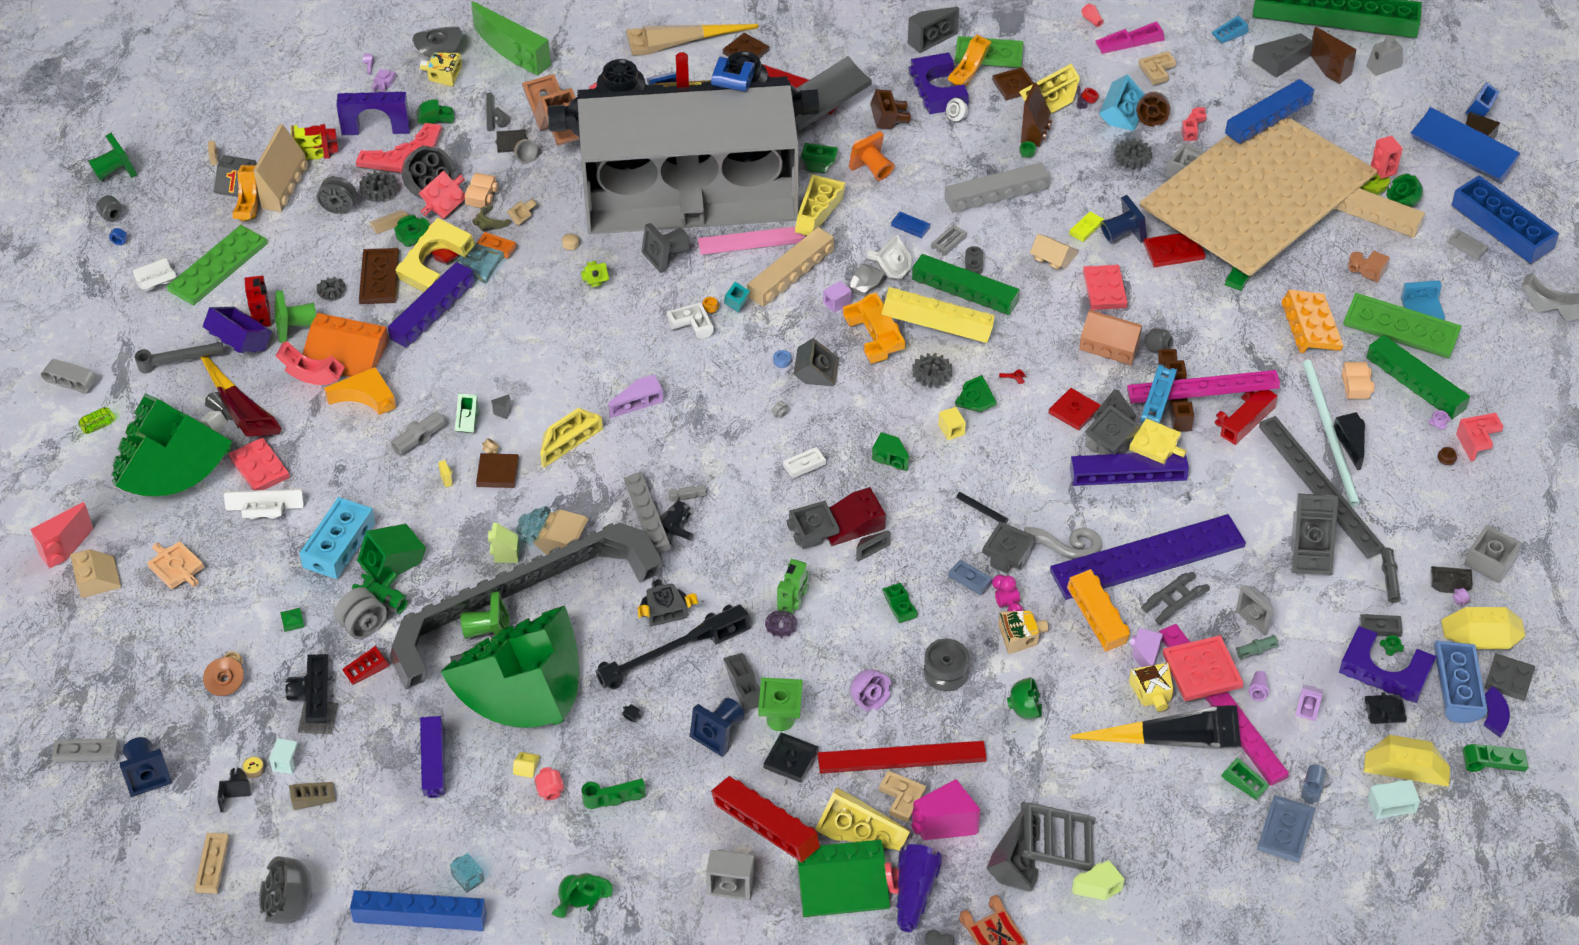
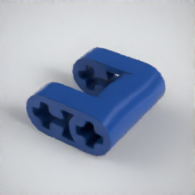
M719 57L712 74L711 84L713 86L747 92L754 74L755 64L745 61L740 74L727 72L729 58Z

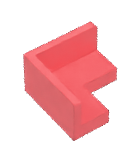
M1496 413L1460 419L1456 435L1470 461L1475 460L1477 451L1492 449L1493 442L1488 434L1501 432L1503 424Z

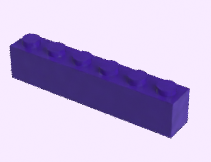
M455 262L388 326L390 340L406 348L415 342L434 321L438 320L457 299H460L474 285L473 270Z
M1138 453L1071 456L1070 462L1073 486L1187 481L1189 471L1187 456L1185 455L1183 458L1174 453L1168 457L1165 464Z

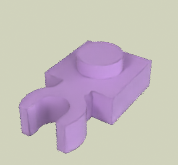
M379 69L372 85L373 92H376L378 89L381 92H386L385 87H391L396 78V73Z

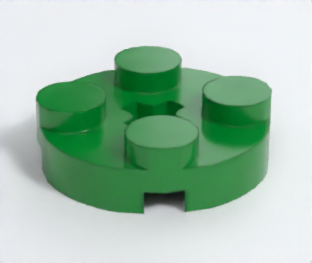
M416 215L405 216L397 222L398 225L394 228L395 236L404 246L411 247L417 244L419 238L429 229V222L424 217L420 219L416 218Z

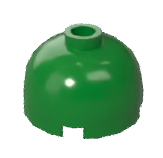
M1408 173L1396 177L1392 181L1393 185L1391 188H1387L1386 196L1388 199L1411 208L1416 206L1423 197L1421 182L1415 175L1412 176Z
M1029 677L1017 681L1010 690V697H1007L1009 709H1014L1016 715L1024 719L1042 717V704H1039L1038 699L1040 694L1034 678Z

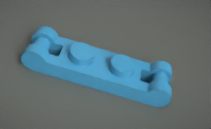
M1158 365L1140 422L1144 423L1147 418L1160 424L1177 369L1171 368L1170 370L1164 368L1163 365ZM1149 412H1155L1156 416L1149 415Z

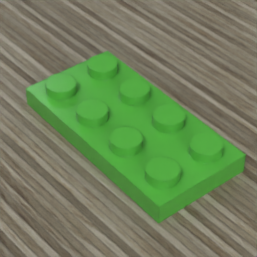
M958 36L955 63L961 62L970 41L974 37ZM985 38L991 41V44L981 65L1021 68L1023 41Z

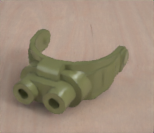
M492 205L483 206L480 213L472 220L475 226L479 225L481 231L485 229H501L510 225L511 221L509 219L503 221L486 217L485 215L492 210Z

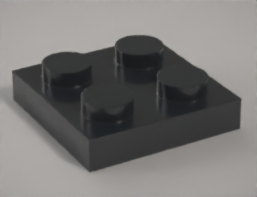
M781 732L764 761L763 768L802 783L819 752V746Z

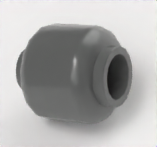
M107 195L99 199L96 210L104 220L115 221L121 216L123 207L115 197Z
M1153 328L1145 335L1144 342L1149 351L1158 353V349L1172 348L1173 336L1168 330Z

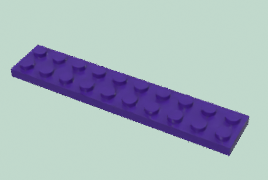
M1226 514L1050 566V573L1065 600L1073 598L1067 588L1070 577L1090 569L1094 575L1098 576L1101 587L1105 589L1244 548L1246 541L1230 515Z

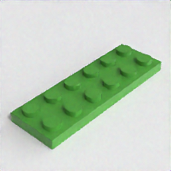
M243 225L238 226L167 285L168 292L193 306L196 305L268 244L267 239Z
M1356 292L1343 322L1344 326L1379 337L1385 335L1392 341L1449 359L1462 325Z

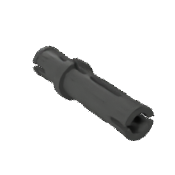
M1384 548L1381 550L1383 561L1381 568L1385 574L1388 602L1398 603L1401 600L1397 577L1398 565L1394 559V550Z

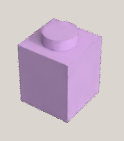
M839 281L823 290V303L833 313H836L843 309V306L851 304L852 291L848 286Z

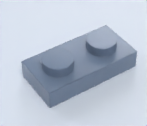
M961 559L948 573V577L980 596L992 584L991 577Z

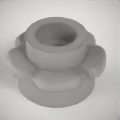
M783 401L776 403L771 409L774 417L779 416L782 418L788 412V404Z

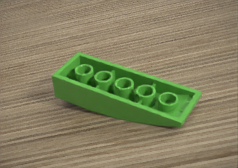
M474 1L471 2L474 29L490 47L517 66L537 76L551 66L548 39Z

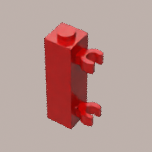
M1260 390L1256 393L1254 391L1244 392L1245 394L1241 396V399L1246 402L1230 417L1223 411H1219L1216 414L1218 419L1214 423L1222 427L1220 436L1237 445L1275 409L1278 395L1270 390Z

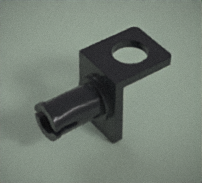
M232 768L230 770V779L219 781L217 800L220 813L224 812L226 798L251 796L249 780L242 779L244 772L241 768H237L236 774L235 768Z

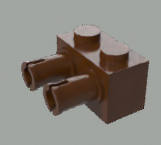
M875 90L870 106L876 128L893 129L896 122L910 123V113H904L907 110V101L894 100L892 90Z

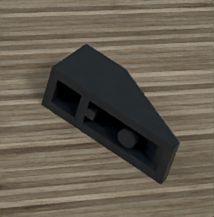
M1357 412L1338 416L1334 423L1337 437L1356 469L1361 470L1364 460L1365 422L1359 417Z

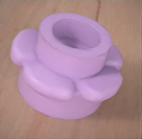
M1464 588L1454 590L1455 593L1452 596L1455 603L1465 607V604L1470 602L1468 593Z

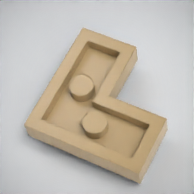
M1168 51L1139 59L1138 65L1151 83L1155 85L1168 81L1169 75L1165 69L1175 67L1176 61Z
M888 771L879 786V791L896 798L889 810V815L909 823L912 817L913 801L924 796L926 786Z

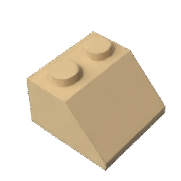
M1037 234L1030 250V254L1034 255L1033 259L1042 263L1046 260L1050 262L1049 266L1058 270L1060 267L1066 268L1079 252L1076 248L1041 234Z
M561 509L549 512L543 519L542 527L536 532V538L533 543L546 555L550 554L549 552L556 547H566L570 541L579 539L588 518Z
M92 549L70 554L81 598L121 588L114 556Z

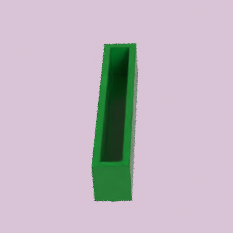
M921 254L912 267V280L1007 315L1012 313L1019 302L1020 289L925 254Z
M1382 335L1369 345L1367 359L1438 410L1446 412L1452 420L1467 409L1470 399L1467 393L1387 336Z

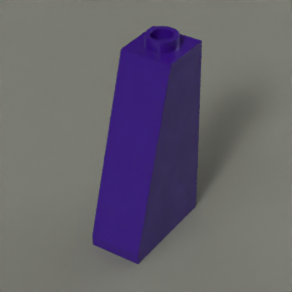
M441 716L420 717L422 792L428 798H438L440 795H445V727Z

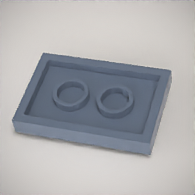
M1274 795L1257 850L1299 863L1315 807Z

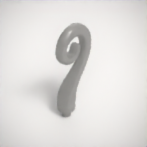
M1036 527L1024 528L1025 532L1035 536L1034 543L1043 544L1071 559L1100 552L1102 547L1100 536L1095 531L1087 528L1075 529L1070 534L1069 542L1074 548L1063 544L1043 529ZM1078 538H1088L1092 543L1091 546L1084 549L1085 543L1078 540Z

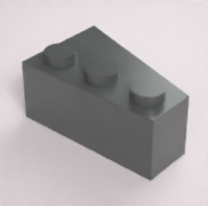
M1300 33L1254 46L1252 62L1277 78L1310 57L1313 41Z

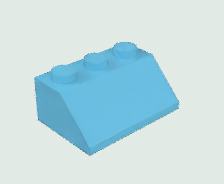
M1127 74L1112 82L1099 114L1108 125L1133 131L1139 121L1136 107L1139 99L1145 93Z

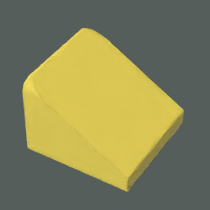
M520 752L514 760L513 774L532 778L540 756Z

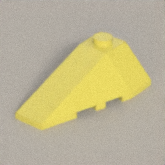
M837 787L815 828L817 832L837 841L859 842L882 839L883 848L900 850L910 833V830Z

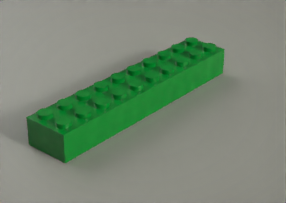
M1254 0L1252 17L1417 38L1422 2L1411 0Z

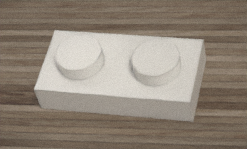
M817 447L783 461V467L792 479L826 465V459Z

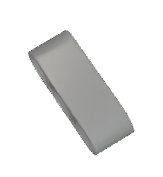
M51 359L41 372V377L46 382L80 393H87L97 380V375L92 370L57 359Z

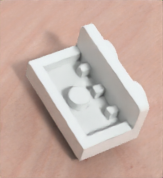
M166 258L132 270L138 287L142 290L145 289V291L154 289L155 285L160 283L168 284L173 281V278H176V274L170 268Z

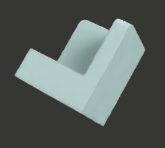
M277 738L269 758L272 771L293 774L295 769L293 755L297 748L296 741Z

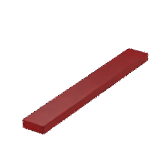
M984 740L818 752L819 774L986 762Z

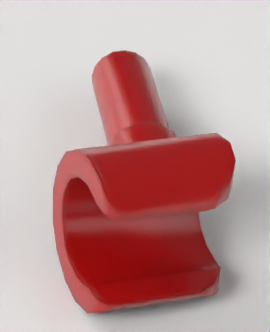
M1021 369L1016 370L1014 373H999V377L1015 379L1018 384L1025 382L1022 377H1026Z

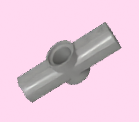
M434 412L421 422L413 421L407 426L406 432L390 442L391 447L396 454L402 455L417 444L424 445L430 439L431 434L446 425L445 420L439 412Z

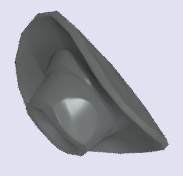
M459 27L429 29L414 34L412 40L415 48L427 57H432L434 53H453L461 42L462 31Z

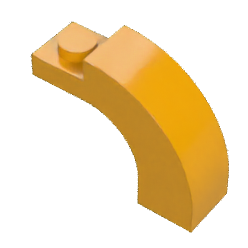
M977 34L970 41L963 59L957 68L950 73L948 80L955 86L964 84L966 87L981 66L991 41Z
M241 165L237 172L239 194L237 204L232 212L233 219L246 221L256 217L259 205V194L254 175L256 165Z

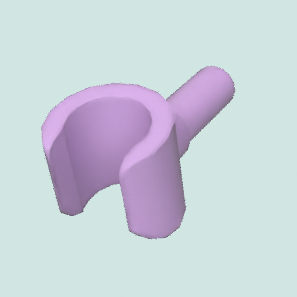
M365 53L363 63L367 64V74L370 75L374 59L372 54Z

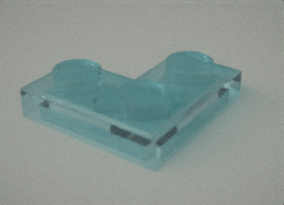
M547 506L540 509L536 508L531 513L523 514L518 519L519 524L515 531L521 535L519 540L523 544L537 538L551 512Z

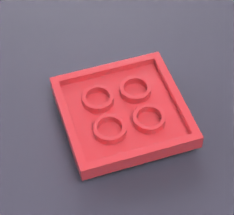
M1221 635L1163 649L1162 654L1169 664L1170 671L1185 702L1243 688L1244 683Z

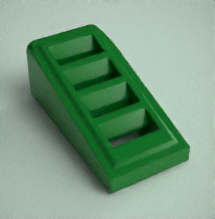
M1238 757L1221 775L1227 782L1255 800L1270 786ZM1248 780L1252 781L1250 785L1246 783ZM1256 784L1260 786L1257 791L1253 789Z

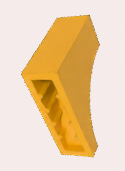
M376 367L324 387L326 400L329 405L345 401L359 402L373 408L378 415L396 408L394 395Z

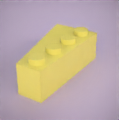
M812 174L797 216L795 232L809 235L817 227H820L843 199L846 183Z

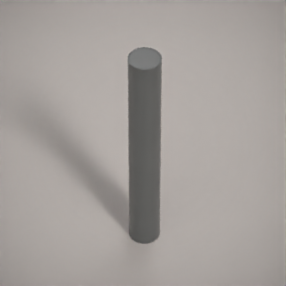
M489 92L486 94L487 130L493 131V94Z

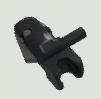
M676 501L674 505L659 517L670 544L674 535L689 541L693 538L692 533L681 529V526L686 524L691 515L688 512L690 507L682 501Z

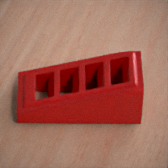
M374 646L342 670L352 685L390 665L378 648ZM360 666L364 668L362 672L359 669ZM355 670L357 675L354 676L351 671Z

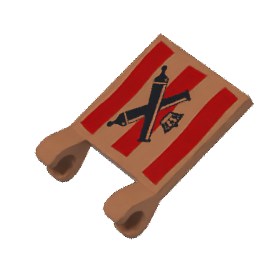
M998 895L990 897L989 907L995 913L975 923L968 910L960 913V923L968 930L977 945H1027L1026 940L1004 909Z

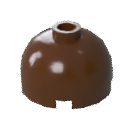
M1159 92L1144 94L1139 99L1136 107L1139 121L1150 127L1164 124L1170 114V103L1167 97Z

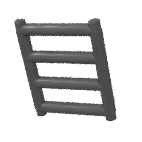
M1021 802V809L1024 810V849L1021 852V857L1084 871H1090L1096 865L1094 864L1093 825L1095 824V817ZM1032 812L1044 815V853L1033 851ZM1053 817L1064 819L1065 857L1053 855ZM1073 821L1084 823L1085 862L1073 859Z

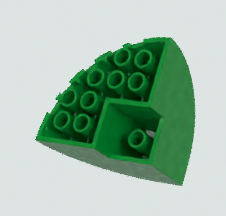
M145 393L134 412L135 420L127 425L125 431L127 437H123L118 446L120 455L114 458V468L111 476L115 478L112 479V483L124 491L142 496H166L184 491L202 481L214 470L223 456L227 455L231 450L232 446L230 444L232 441L189 415Z
M565 605L541 613L542 616L537 617L533 621L527 618L515 626L516 628H513L511 625L499 631L498 635L491 639L486 638L477 643L475 647L461 654L462 658L458 662L456 660L451 661L441 671L451 690L474 712L499 724L527 728L550 723L557 725L563 722L573 707L579 685L577 645Z

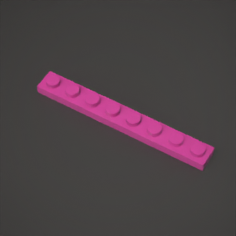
M1276 370L1174 380L1168 400L1280 389V381ZM1153 382L1127 385L1130 404L1146 402Z

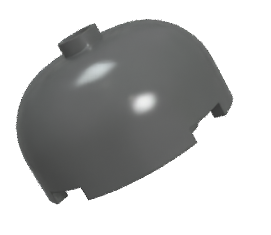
M428 145L422 146L411 152L404 160L402 179L406 188L413 195L423 199L418 193L443 171L454 180L455 167L451 158L442 149L429 147Z
M276 856L267 866V869L270 871L266 881L261 883L259 895L260 913L266 912V922L287 924L300 918L307 909L312 896V879L307 867L299 860Z

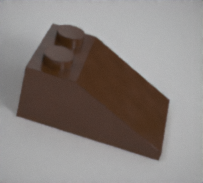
M1315 27L1310 56L1327 78L1341 84L1352 75L1357 49Z
M1033 83L1024 103L1021 143L1030 141L1037 147H1041L1042 142L1047 139L1048 130L1052 128L1053 120H1050L1051 112L1038 84Z

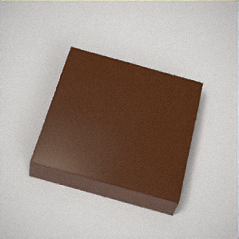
M1023 67L992 75V81L1006 101L1022 97L1019 92L1033 84V81Z
M480 453L476 486L515 488L519 455Z

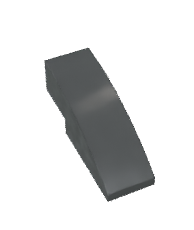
M743 653L723 658L731 683L744 711L759 707L760 687Z

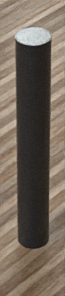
M959 492L956 496L960 501L992 519L1007 524L1008 518L964 493Z

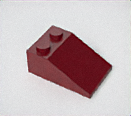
M871 487L852 492L829 507L839 527V534L827 537L831 546L885 530L886 514Z

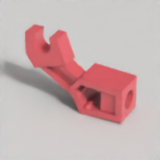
M1205 107L1192 109L1189 117L1182 122L1181 131L1184 141H1197V123L1206 121Z

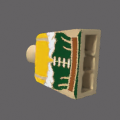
M1031 611L999 612L998 626L1008 654L1036 646L1039 640V633L1048 632L1047 621L1035 622Z

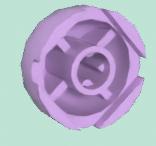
M863 670L851 682V697L856 705L866 711H870L873 708L878 710L886 703L891 692L888 689L889 685L891 686V681L888 676L878 670Z

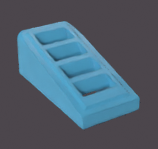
M1238 15L1212 31V35L1222 44L1248 33V24Z

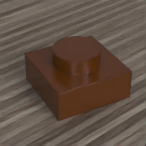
M1158 349V365L1165 367L1166 361L1177 360V349Z

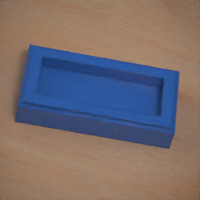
M901 211L891 221L892 227L921 239L930 229V223Z

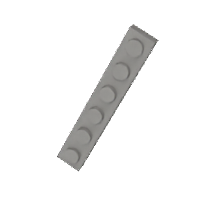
M642 472L624 477L642 529L647 532L657 553L671 549Z

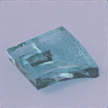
M475 243V246L466 257L460 256L455 262L472 269L474 277L483 284H487L494 270L504 258V252Z

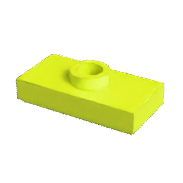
M1090 211L1069 230V235L1084 242L1100 227V221L1104 219Z

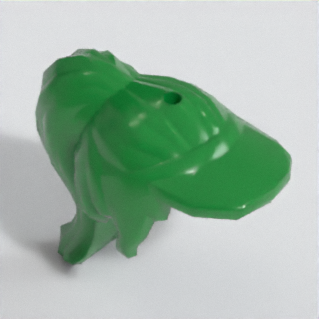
M590 873L568 875L563 878L559 885L558 896L560 905L553 910L552 915L557 918H564L570 904L575 908L589 905L587 911H590L600 898L612 896L613 886L607 879Z

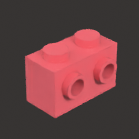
M1392 135L1378 139L1374 148L1371 167L1377 170V174L1381 179L1397 174L1403 148Z

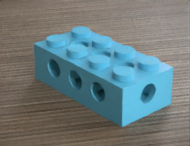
M338 497L299 552L302 567L338 579L362 544L366 531L371 530L375 525L373 508Z

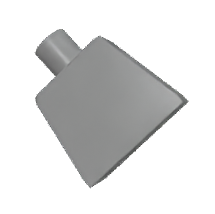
M1387 35L1385 41L1373 46L1366 67L1375 76L1402 67L1403 48L1395 40L1394 36Z

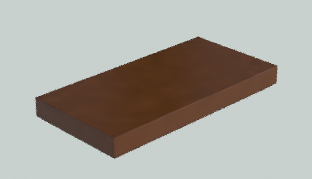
M399 248L363 249L359 304L396 303L398 275L395 270L399 264Z

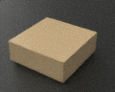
M208 141V154L211 165H217L218 151L214 141Z

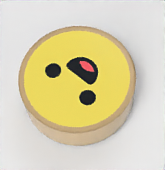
M253 756L243 762L242 769L245 776L256 778L264 772V764L262 759Z

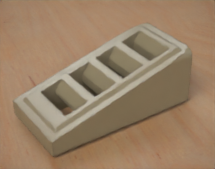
M333 782L289 785L293 810L336 801ZM323 790L328 791V796H324ZM319 791V796H315V792Z

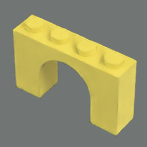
M437 218L429 226L426 233L419 238L414 248L408 252L406 258L398 264L395 271L401 281L425 292L440 277V274L423 266L427 255L437 249H448L466 257L475 246V242L471 234Z

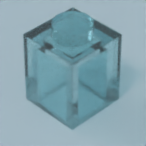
M468 853L462 857H457L450 864L452 877L466 893L484 882L483 870Z

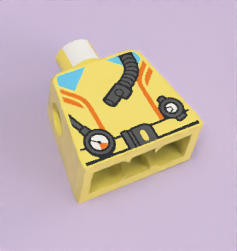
M434 53L430 61L422 60L420 63V69L428 72V79L430 81L452 87L462 68L460 53Z

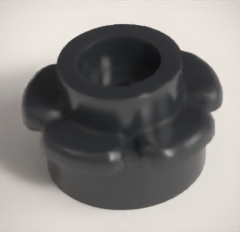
M630 704L623 707L622 716L627 720L635 723L637 719L641 718L640 709Z

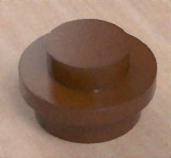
M1444 447L1438 452L1437 458L1442 464H1454L1457 460L1456 451L1453 448Z

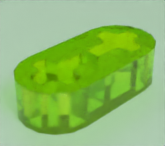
M104 407L83 416L78 421V426L83 433L90 434L112 424L115 420V415L110 408Z

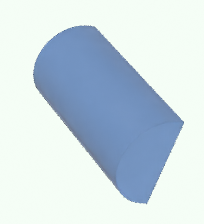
M1435 641L1434 651L1446 717L1457 723H1470L1481 719L1487 713V705L1476 645Z

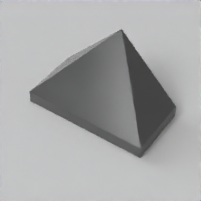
M887 530L861 538L856 547V560L859 562L890 545L891 532Z

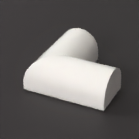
M701 302L667 311V319L672 330L691 325L699 339H705L712 335L713 325Z

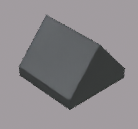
M509 394L491 400L494 415L504 419L508 418L511 411Z

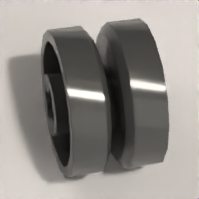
M945 638L932 642L926 648L924 655L923 673L927 683L940 691H954L962 687L967 681L970 656L967 648L954 639Z

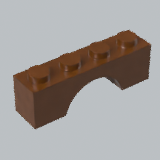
M1184 360L1165 362V368L1170 370L1171 368L1177 369L1175 380L1187 378ZM1188 398L1168 400L1172 429L1176 431H1192L1194 421L1192 402H1188Z

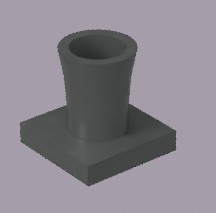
M652 223L645 224L641 253L660 273L665 272L669 254L688 251V236L682 228H677L670 233L662 235Z

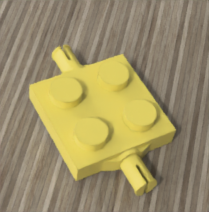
M1147 418L1140 429L1132 436L1134 439L1129 447V450L1162 464H1165L1168 457L1173 453L1184 458L1187 450L1176 446L1181 437V432Z

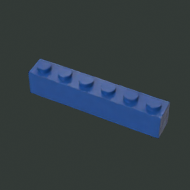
M1298 79L1228 119L1225 133L1239 144L1249 140L1254 135L1275 125V123L1287 118L1292 113L1298 112L1306 105H1310L1313 101L1315 89L1301 79Z
M362 890L353 891L350 905L353 923L471 931L484 930L487 913L483 898Z

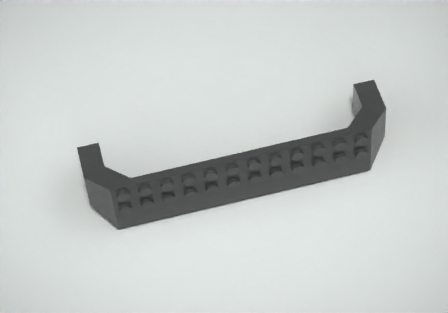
M620 522L615 525L610 523L604 526L602 531L597 533L592 531L585 535L584 539L579 541L574 539L566 547L552 549L549 552L550 554L546 556H536L528 564H518L513 568L514 570L508 573L506 571L500 572L490 581L488 579L482 580L472 589L467 587L454 597L451 595L447 596L434 606L429 604L416 614L411 612L405 615L401 620L390 654V659L405 689L425 681L427 669L416 649L420 636L460 619L462 612H475L491 605L492 592L499 591L502 599L507 598L598 556L627 559L639 583L656 576L663 562L647 532Z

